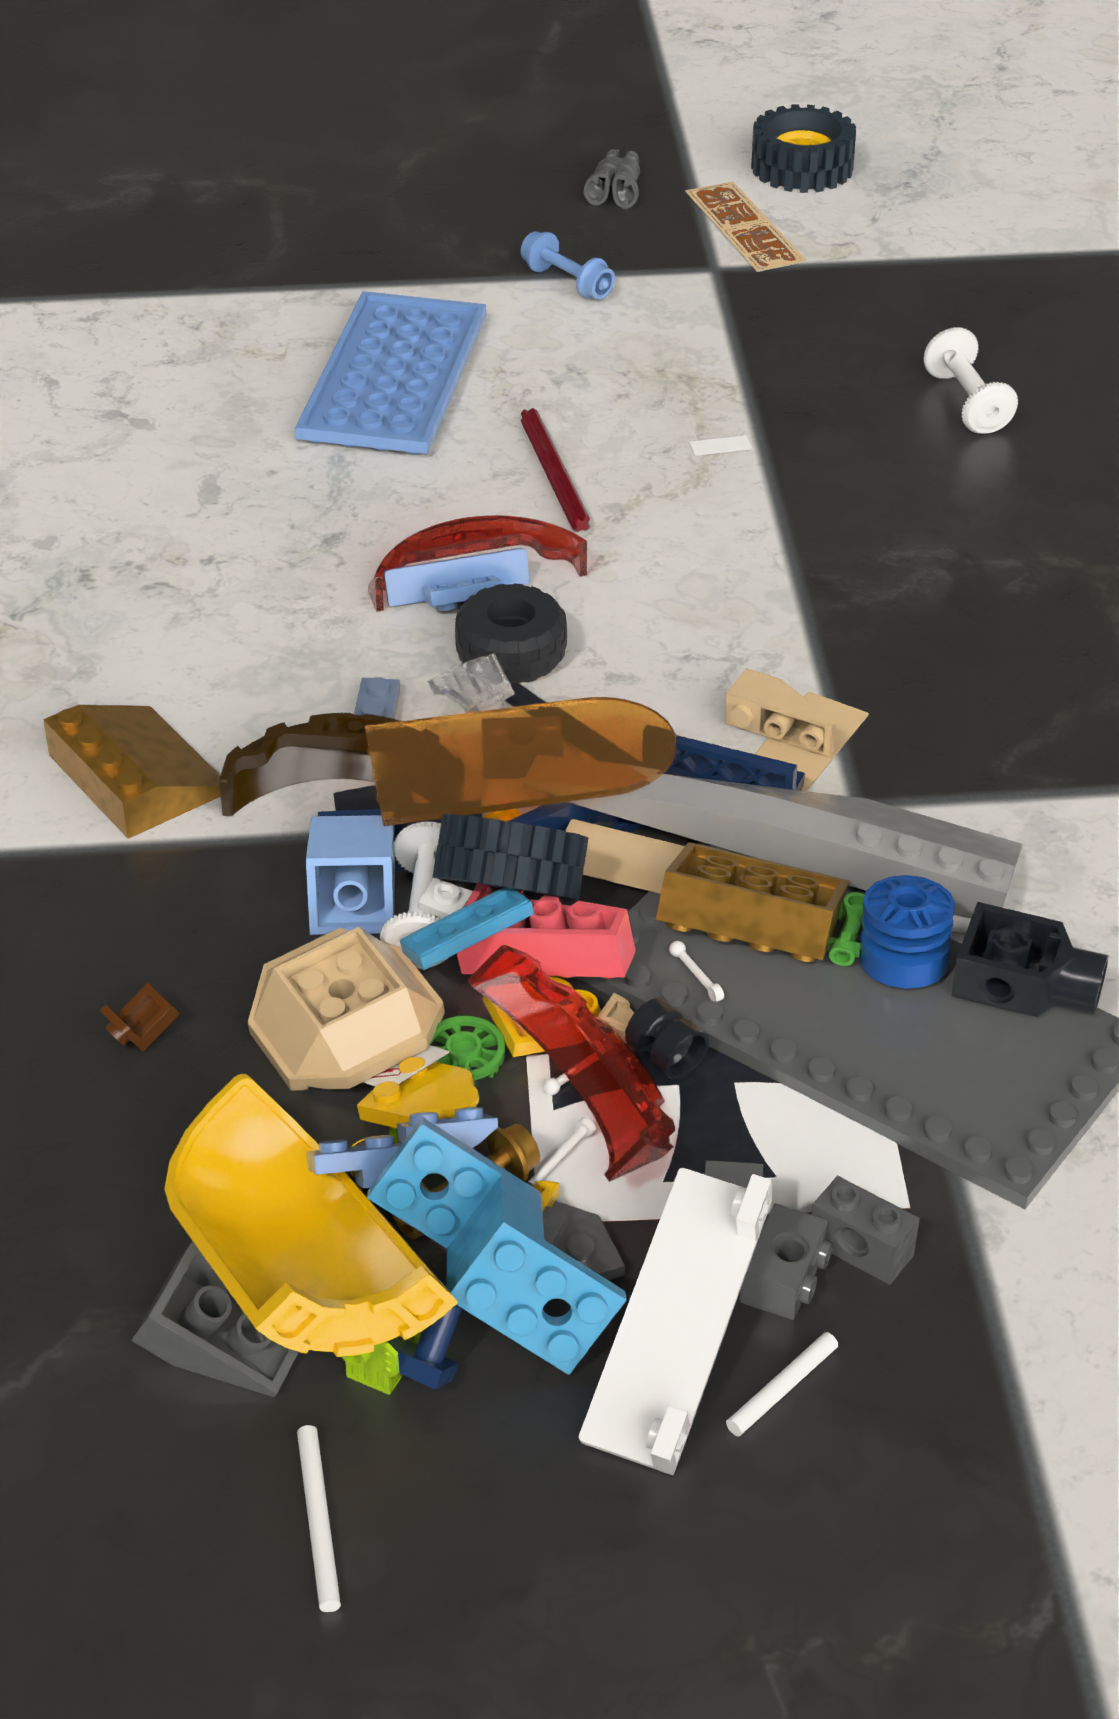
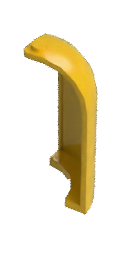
M247 1074L235 1076L208 1102L185 1130L169 1161L164 1189L170 1210L255 1329L270 1340L301 1353L307 1354L308 1350L334 1352L337 1357L354 1356L374 1352V1345L389 1341L400 1335L404 1340L411 1338L428 1328L458 1303L456 1298L372 1201L367 1198L365 1193L346 1172L315 1175L309 1171L307 1151L319 1150V1144Z

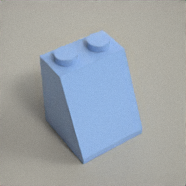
M394 815L311 817L306 854L310 935L328 934L338 928L350 931L357 927L362 928L369 934L381 933L384 923H387V920H390V918H394Z

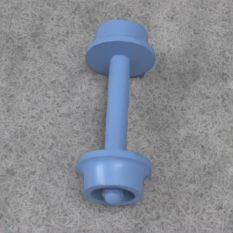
M534 231L524 239L521 246V257L527 262L531 270L543 272L553 264L576 276V289L583 298L603 299L611 292L615 283V274L608 268L607 263L603 259L592 258L583 266L558 253L559 241L557 236L551 232L541 233Z

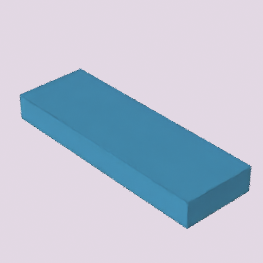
M503 887L399 940L402 952L425 970L533 915L532 902L515 889Z

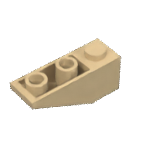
M746 668L726 692L725 724L827 757L832 756L834 752L835 722L782 679Z

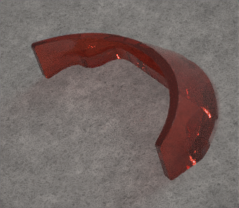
M486 515L450 520L425 528L397 544L384 557L374 572L368 585V593L376 612L384 611L383 590L386 589L383 572L386 569L404 567L415 562L517 545L529 546L545 559L566 560L574 566L579 577L587 576V541L560 526L525 517Z
M507 945L500 946L468 979V982L476 991L489 999L521 1026L553 1059L577 1089L596 1119L607 1145L609 1166L604 1174L606 1179L611 1182L664 1157L674 1147L670 1144L669 1138L676 1131L674 1121L660 1108L665 1100L647 1070L640 1064L633 1051L608 1023L600 1021L589 1011L586 1005L588 1002L572 987L552 980L542 970L541 962L521 950Z

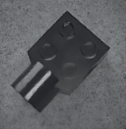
M977 902L956 959L951 996L1036 1017L1053 1005L1094 1015L1099 1003L1109 955L1073 947L1061 921Z

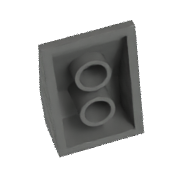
M193 1241L174 1265L131 1340L175 1367L273 1398L278 1393L299 1353L270 1340L255 1329Z

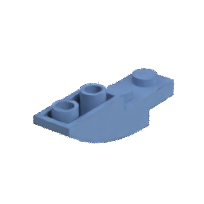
M482 1107L456 1109V1117L438 1119L437 1112L410 1114V1122L397 1123L398 1142H394L393 1135L366 1137V1145L353 1147L347 1146V1140L319 1142V1150L307 1151L308 1170L315 1175L355 1171L356 1184L362 1188H370L422 1117L471 1148L481 1143L498 1128V1118L483 1114Z

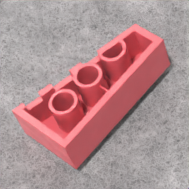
M477 883L465 907L492 894L490 885ZM544 895L540 900L529 899L532 902L533 915L457 953L462 974H479L481 976L520 975L522 977L561 976L563 978L578 976L611 979L625 977L636 950L627 909L577 901L571 906L562 905L559 897Z

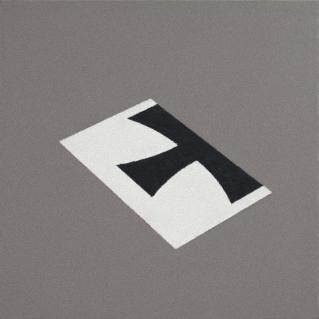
M708 1047L705 1057L693 1072L678 1080L669 1079L652 1064L650 1059L644 1058L636 1050L616 1051L613 1059H601L561 1085L559 1092L555 1095H548L544 1092V1081L548 1078L556 1079L596 1052L526 1055L531 1131L541 1156L540 1164L534 1167V1173L536 1174L577 1130V1122L582 1117L592 1120L596 1130L589 1137L583 1136L542 1181L559 1183L560 1195L556 1201L599 1215L602 1222L660 1219L678 1170L685 1168L705 1175L706 1161L763 1164V1177L770 1179L772 1185V1203L767 1215L770 1214L774 1203L804 1213H812V1204L837 1175L901 1209L910 1208L896 1142L711 1047Z

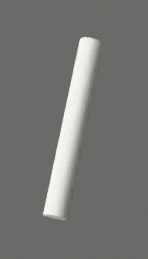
M824 1332L726 1421V1425L731 1433L741 1436L838 1347L835 1337L828 1332Z

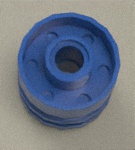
M910 875L892 876L875 882L866 890L863 900V931L860 940L861 950L859 956L863 970L872 979L891 987L904 989L920 988L938 982L947 973L950 963L951 933L955 912V902L951 893L941 884L924 877Z

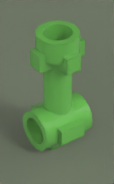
M859 892L849 893L845 896L844 901H841L838 919L841 920L842 929L839 938L830 937L827 951H829V958L839 966H849L854 962L855 957L859 958L861 946L860 943L855 941L857 935L863 931L862 916L864 913L863 900L865 895Z

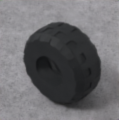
M514 583L508 585L498 584L494 587L481 589L474 596L471 595L461 605L455 618V643L459 659L475 675L480 678H486L494 683L532 682L541 676H546L565 656L567 621L564 609L560 607L551 595L533 586L529 587Z

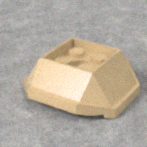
M360 927L350 931L338 928L263 965L248 1019V1027L251 1036L291 1091L308 1090L309 1087L350 1089L401 1063L403 1060L427 1050L445 1011L442 999L411 960L402 952L400 947L380 941Z

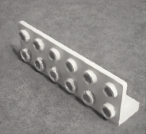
M685 1168L678 1170L581 1428L579 1440L582 1444L674 1476L772 1203L770 1179L752 1174L748 1187L744 1188Z

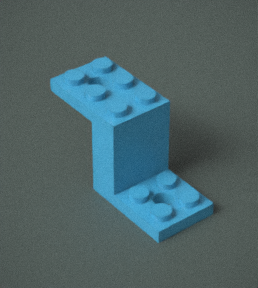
M424 1117L419 1120L368 1190L367 1198L447 1248L446 1288L458 1301L456 1305L568 1375L627 1300L624 1290L544 1240L541 1192ZM438 1173L448 1180V1185L440 1192H430L422 1186L421 1181L428 1174ZM559 1298L567 1301L571 1307L565 1315L552 1317L544 1312L543 1306L549 1300Z

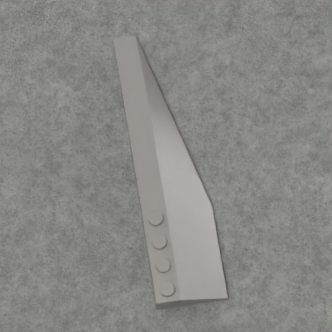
M537 758L524 782V789L758 859L850 880L849 886L863 890L869 889L877 881L892 876L910 875L924 877L946 888L951 893L955 902L954 915L967 918L972 917L977 902L1003 908L1023 845L1022 843L866 798L702 779L615 766Z

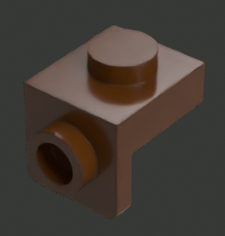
M148 982L117 1014L106 1004L99 1010L110 1021L105 1029L123 1046L132 1041L143 1052L180 1014Z

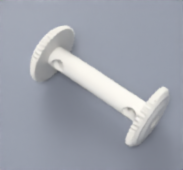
M959 327L946 329L933 337L926 347L924 365L927 371L933 377H939V379L956 377L969 396V398H966L965 405H963L961 417L963 418V423L971 432L990 434L1002 429L1011 421L1017 411L1018 396L1015 390L1009 384H1003L1002 382L985 384L971 365L976 360L975 357H977L976 354L979 349L975 335L969 330Z
M418 822L403 828L397 834L394 841V857L399 861L398 864H401V867H405V870L413 873L408 913L403 912V915L400 913L398 916L394 915V918H390V920H387V923H384L380 934V941L401 948L399 940L440 920L435 915L419 910L418 903L432 879H434L432 876L441 823ZM411 960V962L415 965L416 968H421ZM443 960V961H441V962H439V963H437V964H435V965H433V966L439 965V964H441L442 962H444L445 960Z

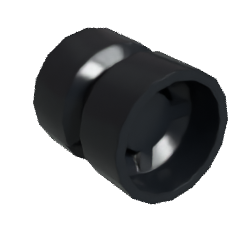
M661 998L651 999L644 1003L633 1014L625 1030V1040L628 1045L644 1058L650 1059L658 1070L672 1080L682 1079L692 1073L705 1057L709 1047L707 1034L693 1022L683 1018L677 1009Z

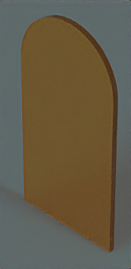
M613 697L578 698L365 726L368 745L367 753L370 755L377 792L376 801L379 803L383 826L441 819L442 814L472 815L620 795L640 789L658 779L669 769L676 754L677 735L670 723L661 714L643 704Z

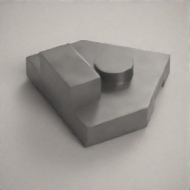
M558 1201L554 1202L552 1208L545 1207L542 1212L545 1241L608 1281L624 1276L625 1265L599 1215Z

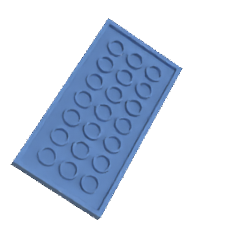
M362 291L295 427L296 439L308 440L312 443H335L346 447H370L380 451L396 450L409 454H428L485 320L486 304Z

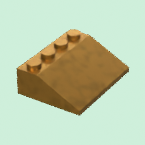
M76 705L43 719L49 756L127 839L221 797L220 775L151 706Z
M688 842L665 871L655 920L666 922L668 928L676 931L688 932L692 928L708 932L707 936L717 941L730 942L733 938L749 942V947L758 951L772 952L774 949L790 952V956L796 960L814 962L815 959L823 960L828 950V943L830 937L833 936L838 920L840 903L844 901L850 880Z

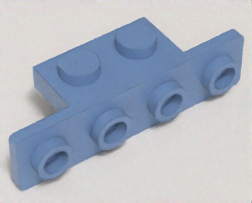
M524 548L386 569L383 572L388 605L393 607L425 601L432 607L436 606V610L439 611L457 608L458 602L466 601L471 595L474 596L479 590L494 587L498 584L508 585L517 583L525 585L530 582L527 554Z

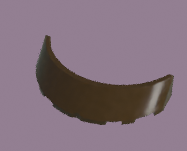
M327 713L311 715L309 722L287 727L285 722L267 728L265 736L250 743L243 749H240L239 746L235 747L227 754L219 779L223 816H233L247 804L275 790L299 783L328 779H353L380 784L408 779L411 794L430 806L464 805L466 772L461 762H456L440 747V740L428 732L420 735L405 729L404 722L384 716Z

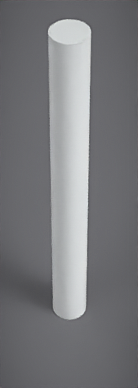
M306 1425L298 1429L297 1437L319 1608L323 1612H334L340 1608L341 1603L318 1432L316 1427Z

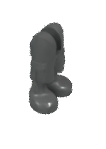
M612 149L608 151L605 159L599 162L595 173L585 183L583 193L586 200L596 206L603 204L609 195L610 186H612L615 203L621 208L632 207L639 197V188L636 183L640 175L637 153L627 151L625 158H620V150Z

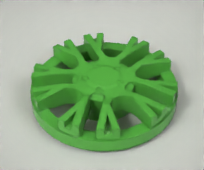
M456 1016L438 1023L430 1045L433 1040H436L445 1046L434 1047L447 1050L450 1053L436 1062L469 1070L472 1073L474 1085L475 1080L486 1076L492 1078L494 1073L497 1074L499 1071L498 1067L503 1065L505 1058V1040L501 1031L494 1024L474 1016ZM461 1026L475 1027L473 1033L461 1031ZM449 1029L452 1035L449 1036L445 1030ZM498 1045V1050H486V1048Z

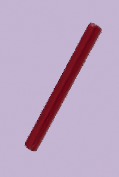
M531 408L529 411L524 409L521 412V423L571 528L575 532L580 530L587 531L590 527L588 523L590 517L538 411L534 408Z

